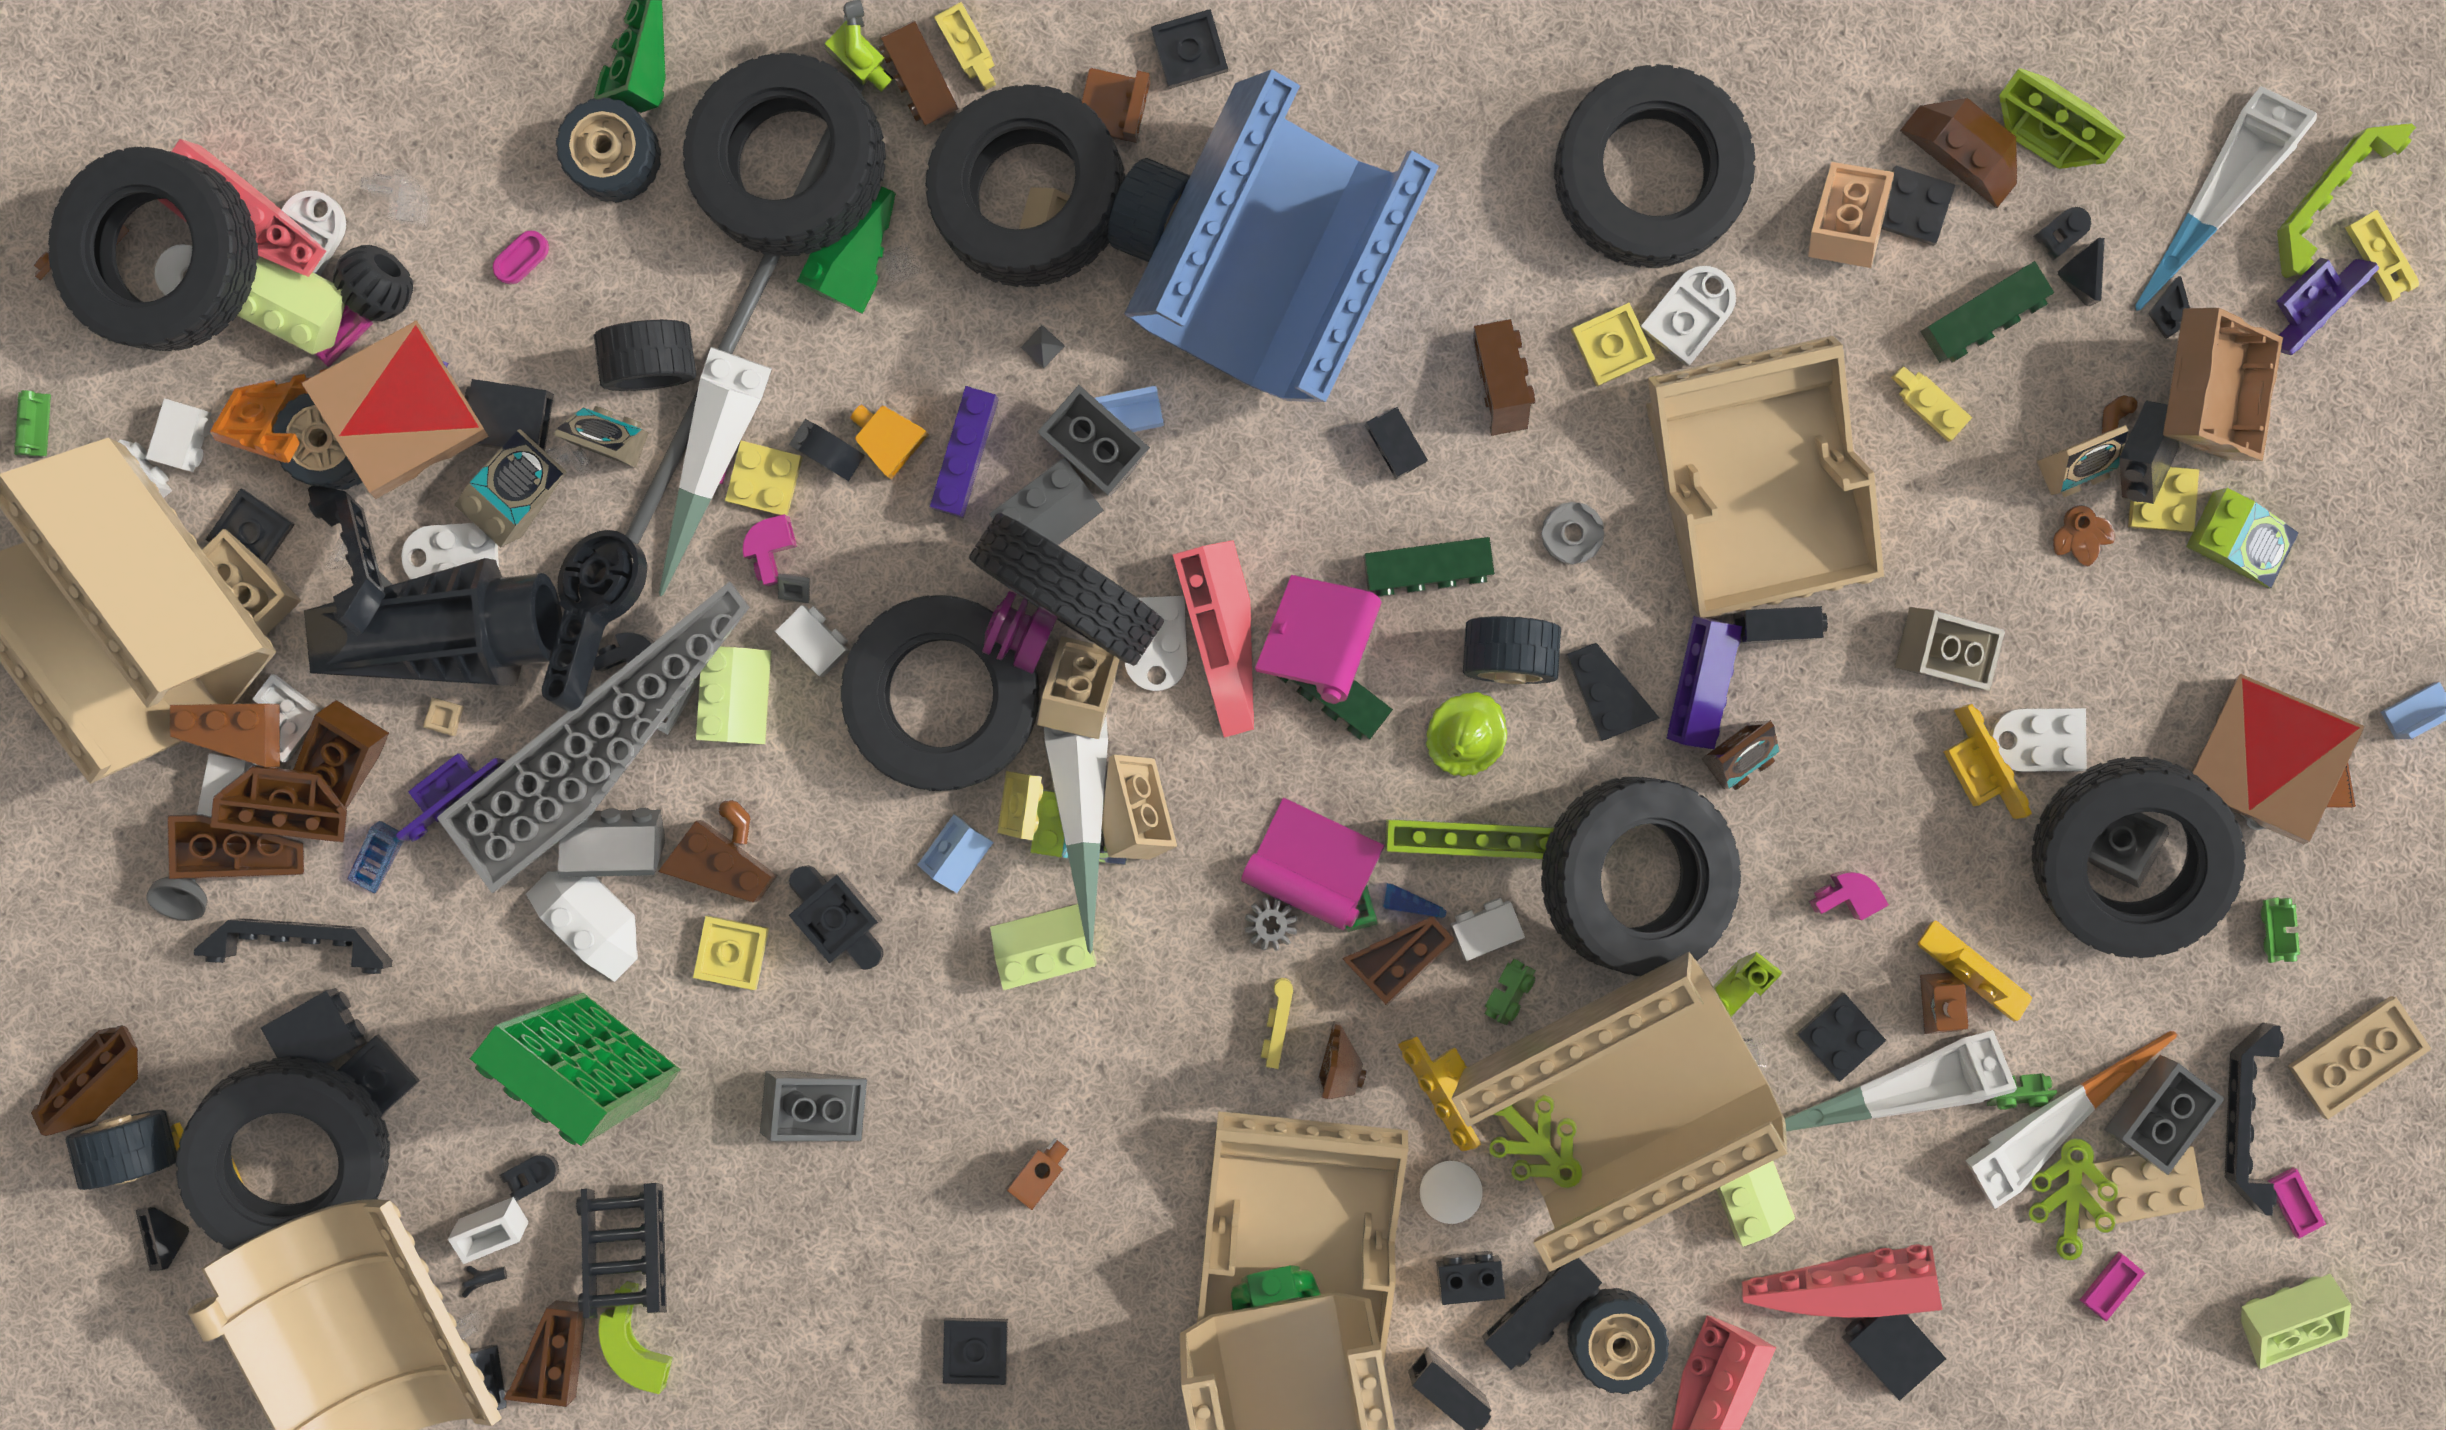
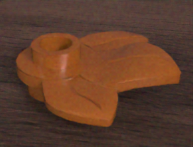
M2077 505L2066 512L2064 525L2055 533L2053 539L2054 551L2056 555H2063L2071 551L2078 562L2088 567L2098 558L2101 550L2100 545L2114 543L2115 533L2107 519L2096 517L2094 511L2087 506ZM2084 516V524L2079 527L2078 520Z

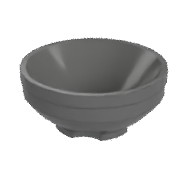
M169 876L160 878L153 882L146 895L149 905L154 910L164 916L177 920L189 921L199 919L204 915L208 904L205 892L196 883L194 878L169 879Z

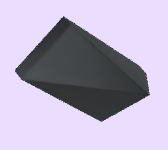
M2097 238L2090 242L2058 270V276L2085 306H2092L2102 299L2105 238Z
M155 1207L135 1210L149 1270L159 1271L168 1269L189 1234V1227Z

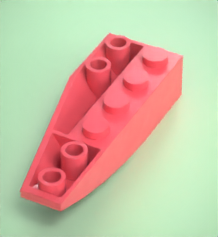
M179 139L171 152L195 159L208 165L209 168L215 169L226 178V181L231 182L239 192L240 198L245 201L251 214L250 218L254 222L257 235L256 243H258V256L309 277L326 253V250L279 207L201 145ZM157 199L186 222L180 210L168 199Z
M1234 541L1206 545L1173 554L1223 737L1254 730L1251 607Z
M1915 1244L1904 1249L1895 1250L1881 1248L1875 1252L1765 1277H1755L1742 1282L1744 1303L1813 1316L1843 1318L1882 1317L1942 1310L1932 1245L1923 1246Z
M1707 1315L1682 1373L1672 1430H1740L1776 1347L1749 1331Z

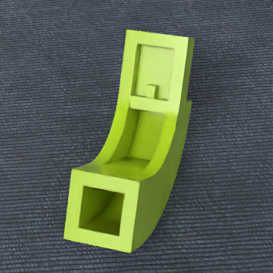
M626 1281L620 1289L616 1288L614 1294L637 1292L639 1284ZM634 1305L613 1307L615 1310L606 1309L600 1315L599 1340L608 1364L621 1379L631 1386L647 1392L660 1394L666 1387L673 1357L652 1352L644 1348L636 1340L631 1327Z

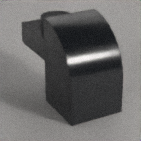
M807 419L803 421L789 444L848 482L865 456L854 447Z
M631 632L616 634L615 637L620 647L612 644L598 650L599 656L595 659L594 668L596 671L603 672L624 662L628 664L655 641L647 636Z

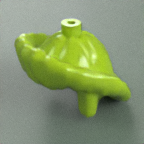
M1473 692L1451 697L1442 703L1440 707L1436 708L1426 732V747L1429 750V756L1433 758L1434 764L1444 772H1448L1453 776L1460 775L1461 777L1477 775L1478 772L1484 771L1493 765L1497 758L1502 756L1508 735L1505 725L1506 720L1501 706L1491 696L1483 695L1480 692Z

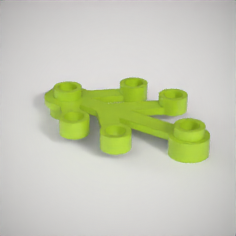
M1542 1095L1535 1102L1534 1108L1538 1114V1132L1512 1105L1494 1114L1504 1116L1527 1141L1506 1140L1503 1137H1496L1489 1146L1492 1156L1503 1158L1506 1154L1541 1155L1549 1163L1529 1164L1526 1160H1517L1511 1170L1512 1176L1516 1180L1525 1181L1529 1177L1552 1178L1557 1185L1564 1188H1570L1579 1183L1582 1178V1166L1578 1160L1573 1158V1137L1575 1136L1577 1126L1569 1118H1564L1558 1123L1557 1134L1561 1137V1151L1559 1155L1551 1147V1113L1554 1109V1101L1551 1097ZM1541 1101L1548 1102L1550 1109L1547 1111L1541 1110L1539 1103ZM1568 1124L1572 1127L1573 1131L1566 1134L1562 1132L1561 1126ZM1495 1143H1502L1505 1150L1497 1152L1493 1145ZM1524 1166L1527 1169V1173L1524 1175L1518 1174L1516 1167ZM1563 1168H1568L1572 1171V1175L1564 1177L1560 1171Z
M2082 1139L2067 1141L2061 1149V1159L2045 1171L2037 1172L2032 1178L2033 1188L2038 1192H2046L2050 1189L2052 1180L2069 1170L2068 1183L2042 1202L2032 1204L2029 1210V1216L2032 1221L2043 1223L2048 1219L2051 1211L2067 1200L2064 1234L2058 1238L2056 1244L2057 1253L2065 1260H2075L2081 1256L2083 1251V1242L2077 1236L2080 1203L2095 1219V1226L2099 1231L2108 1233L2115 1227L2114 1216L2106 1212L2082 1185V1174L2084 1172L2098 1187V1196L2104 1201H2113L2117 1197L2118 1187L2114 1182L2107 1180L2093 1163V1148ZM2074 1150H2079L2083 1153L2084 1157L2081 1160H2074L2071 1153ZM2044 1177L2047 1179L2048 1184L2041 1187L2037 1185L2036 1178ZM2104 1186H2110L2113 1188L2114 1193L2111 1196H2106L2102 1193L2101 1189ZM2035 1208H2042L2045 1211V1215L2043 1217H2036L2033 1214V1210ZM2107 1217L2111 1220V1225L2103 1227L2100 1225L2099 1219ZM2070 1243L2075 1246L2076 1250L2073 1253H2067L2063 1246Z

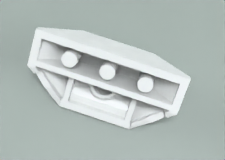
M548 871L526 893L539 918L585 963L614 982L638 959L635 915L596 877H559L558 871Z

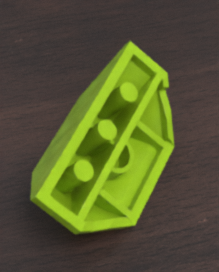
M2018 68L1999 94L2005 128L2016 136V142L2058 169L2105 164L2125 138V135L2099 110L2051 79L2034 72Z

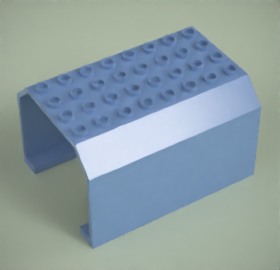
M1271 69L1235 83L1124 314L1147 332L1255 389L1286 401L1326 402L1439 166L1410 150L1407 151L1398 171L1390 172L1360 162L1285 119L1300 85Z

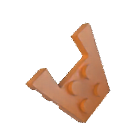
M305 374L293 376L290 382L276 384L275 380L235 388L210 433L215 441L289 463L300 441L295 433H273L272 429L278 418L277 415L286 407V404L290 400H294L298 395L307 394L302 382L310 378H307Z

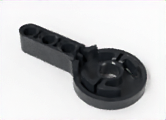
M597 531L581 539L569 551L559 571L557 588L561 600L559 604L564 608V613L541 691L542 696L546 700L566 711H574L583 703L606 625L626 613L634 605L646 582L647 561L643 550L636 542L618 531ZM606 567L604 577L595 583L598 572ZM578 584H579V593H580V597H581V601H580L579 603H577V602L580 600L579 595H578Z

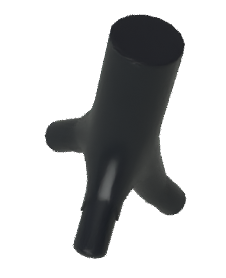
M468 1266L466 1271L474 1277L462 1283V1287L466 1288L462 1296L466 1298L472 1291L485 1284L507 1279L505 1266L488 1271H480L472 1266Z

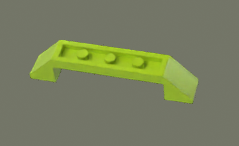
M2409 123L2371 127L2352 137L2277 230L2282 276L2287 279L2296 274L2302 275L2313 264L2314 260L2311 257L2318 248L2305 239L2302 234L2313 224L2314 220L2311 217L2317 210L2322 211L2333 199L2331 192L2335 187H2341L2352 176L2353 172L2350 169L2356 161L2358 163L2363 161L2372 149L2383 158L2393 153L2400 154L2412 141L2409 136L2416 126Z
M1758 952L1739 959L1713 987L1730 1017H1732L1755 992L1761 996L1782 975V971Z

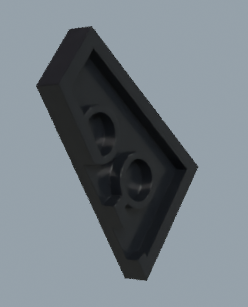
M1597 643L1566 654L1600 741L1607 740L1660 718Z

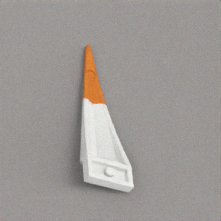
M2174 1031L2167 1032L1988 1139L1989 1145L1965 1160L1988 1202L1996 1209L2020 1193L2074 1130L2120 1085L2172 1042L2178 1034Z

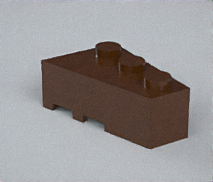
M914 20L880 37L883 44L878 47L886 63L893 62L898 71L893 77L901 93L908 91L913 101L908 104V107L916 122L922 119L926 126L959 109Z
M1511 319L1474 326L1473 342L1480 379L1482 378L1486 393L1484 398L1486 408L1489 407L1491 415V436L1528 429L1531 404H1535V394L1533 386H1527L1525 376H1528L1529 372L1526 358H1520L1518 350L1522 348L1519 330L1513 329Z
M704 820L694 822L658 871L752 903L760 901L778 876Z
M1431 916L1342 959L1388 1006L1455 942V939Z
M556 1300L546 1308L529 1344L526 1355L520 1363L517 1374L503 1400L567 1407L576 1398L585 1318H583V1312L580 1313L577 1302Z

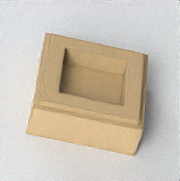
M431 697L423 727L456 736L464 706Z

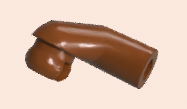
M2119 396L2105 406L2102 419V434L2118 428L2120 419L2136 411L2138 402L2134 397Z
M723 801L719 806V814L734 826L732 843L747 844L751 820L749 813L736 801Z

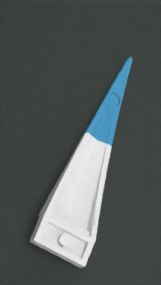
M2262 86L2258 88L2241 110L2193 205L2136 303V311L2141 310L2297 148L2298 142L2316 121V112Z

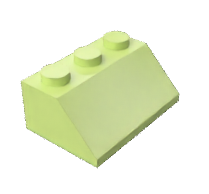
M259 256L258 260H256L257 270L255 280L251 286L252 290L237 316L312 355L334 347L345 308L342 296L340 295L342 289L337 290L333 282L313 272L307 277Z
M721 646L718 648L700 672L696 740L765 744L771 650Z
M1078 904L990 927L995 961L1003 990L1095 967L1097 964L1094 950L1091 954L1087 951Z
M1773 1161L1716 1189L1734 1237L1742 1247L1773 1236L1795 1219Z
M2331 1274L2322 1277L2314 1276L2296 1287H2285L2269 1297L2263 1299L2255 1298L2248 1301L2242 1306L2241 1323L2258 1368H2265L2348 1337L2351 1303Z

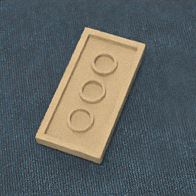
M2390 996L2289 1064L2288 1068L2322 1118L2328 1120L2429 1052L2431 1047L2397 997Z
M2190 1145L2169 1175L2137 1154L2093 1161L2107 1180L2114 1182L2118 1187L2117 1197L2110 1202L2102 1200L2098 1196V1187L2084 1172L2082 1174V1185L2106 1212L2114 1216L2115 1224L2205 1208L2194 1147ZM2104 1186L2101 1189L2102 1193L2106 1196H2111L2114 1193L2113 1188L2110 1186ZM2080 1203L2078 1229L2095 1228V1219ZM2102 1217L2099 1219V1223L2102 1226L2111 1225V1220L2107 1217Z

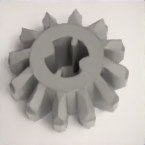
M1263 898L1264 910H1261L1255 903L1251 906L1258 914L1257 917L1246 914L1245 919L1255 922V925L1245 927V932L1257 931V934L1250 941L1252 944H1255L1260 938H1263L1262 950L1265 951L1268 948L1269 941H1273V948L1275 951H1278V939L1281 938L1286 945L1291 943L1289 938L1284 935L1285 932L1290 934L1297 933V929L1287 926L1289 923L1296 922L1297 916L1285 918V915L1292 909L1289 904L1280 911L1278 909L1281 905V900L1275 899L1274 907L1270 908L1268 898ZM1268 916H1275L1276 923L1280 924V927L1277 931L1273 928L1274 932L1272 933L1267 932L1266 926L1262 924L1265 918L1269 920Z

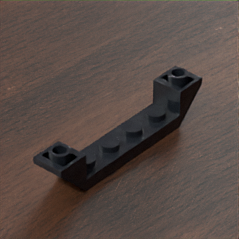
M311 486L308 488L311 501L308 503L312 514L317 519L322 518L331 527L338 523L342 527L343 532L340 533V536L347 547L348 554L345 557L352 568L353 576H351L353 586L333 596L336 608L334 617L342 628L347 627L358 637L364 633L380 606L381 600L385 597L365 512L346 491Z
M247 918L227 920L194 949V956H205V962L223 963L226 957L236 956L238 939L257 940L259 935H269L270 941L290 942V937L301 938V943L321 944V939L333 940V946L349 947L352 946L353 942L351 967H361L362 973L381 974L382 969L392 967L393 962L364 927Z
M2262 1022L2230 1052L2224 1177L2255 1211L2272 1216L2273 1207H2275L2277 1202L2274 1184L2263 1179H2249V1174L2253 1170L2250 1143L2254 1140V1127L2251 1124V1116L2256 1106L2253 1080L2257 1076V1065L2254 1061V1056L2279 1057L2280 1050L2284 1044V1037L2281 1032V1026Z

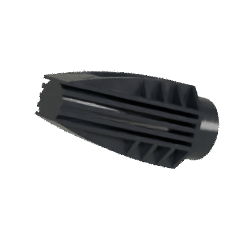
M483 558L383 587L385 597L381 600L380 606L364 633L358 637L347 627L342 628L334 617V611H336L334 602L304 610L311 674L517 686L522 665L550 661L562 620V611L557 591L553 582L546 574L537 573L503 577L497 561L489 558Z

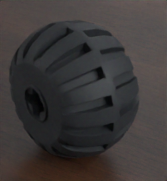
M361 245L352 248L339 258L334 269L333 283L337 290L342 289L340 295L342 296L343 303L353 312L366 319L385 321L394 318L406 309L411 300L413 280L410 277V273L393 254L388 253V251L374 245Z

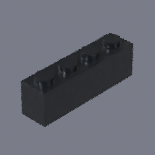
M1580 1257L1551 1272L1549 1271L1482 1335L1485 1344L1510 1370L1516 1365L1521 1367L1530 1359L1532 1355L1530 1352L1538 1344L1544 1345L1553 1337L1555 1333L1553 1330L1561 1322L1565 1324L1576 1315V1308L1584 1300L1588 1302L1599 1293V1286L1602 1284V1281Z

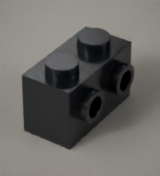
M1493 1252L1474 1253V1258L1462 1259V1255L1451 1254L1443 1256V1261H1436L1439 1296L1442 1305L1505 1299L1502 1262L1498 1255L1493 1256Z

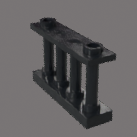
M646 1183L644 1184V1191L640 1192V1195L596 1199L594 1190L581 1189V1197H577L576 1209L578 1216H581L583 1293L579 1294L578 1308L580 1313L583 1312V1318H598L597 1308L639 1304L647 1307V1313H667L663 1184ZM640 1208L641 1211H644L645 1223H642L640 1227L596 1230L595 1211ZM641 1240L642 1243H645V1255L641 1259L596 1263V1243ZM642 1272L643 1275H646V1288H643L642 1291L597 1295V1275Z

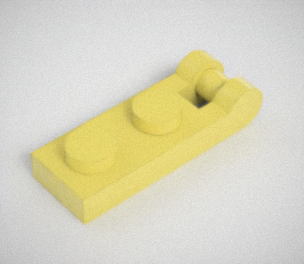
M2378 210L2345 227L2363 260L2376 262L2379 266V270L2373 277L2378 283L2380 293L2385 301L2392 302L2400 297L2401 292H2409L2419 286L2417 276ZM2396 271L2399 277L2394 282L2390 274Z
M1279 978L1275 981L1274 992L1278 997L1276 1009L1270 1008L1267 1020V1027L1272 1028L1270 1040L1264 1039L1261 1058H1266V1067L1279 1069L1293 994L1292 983L1287 978Z

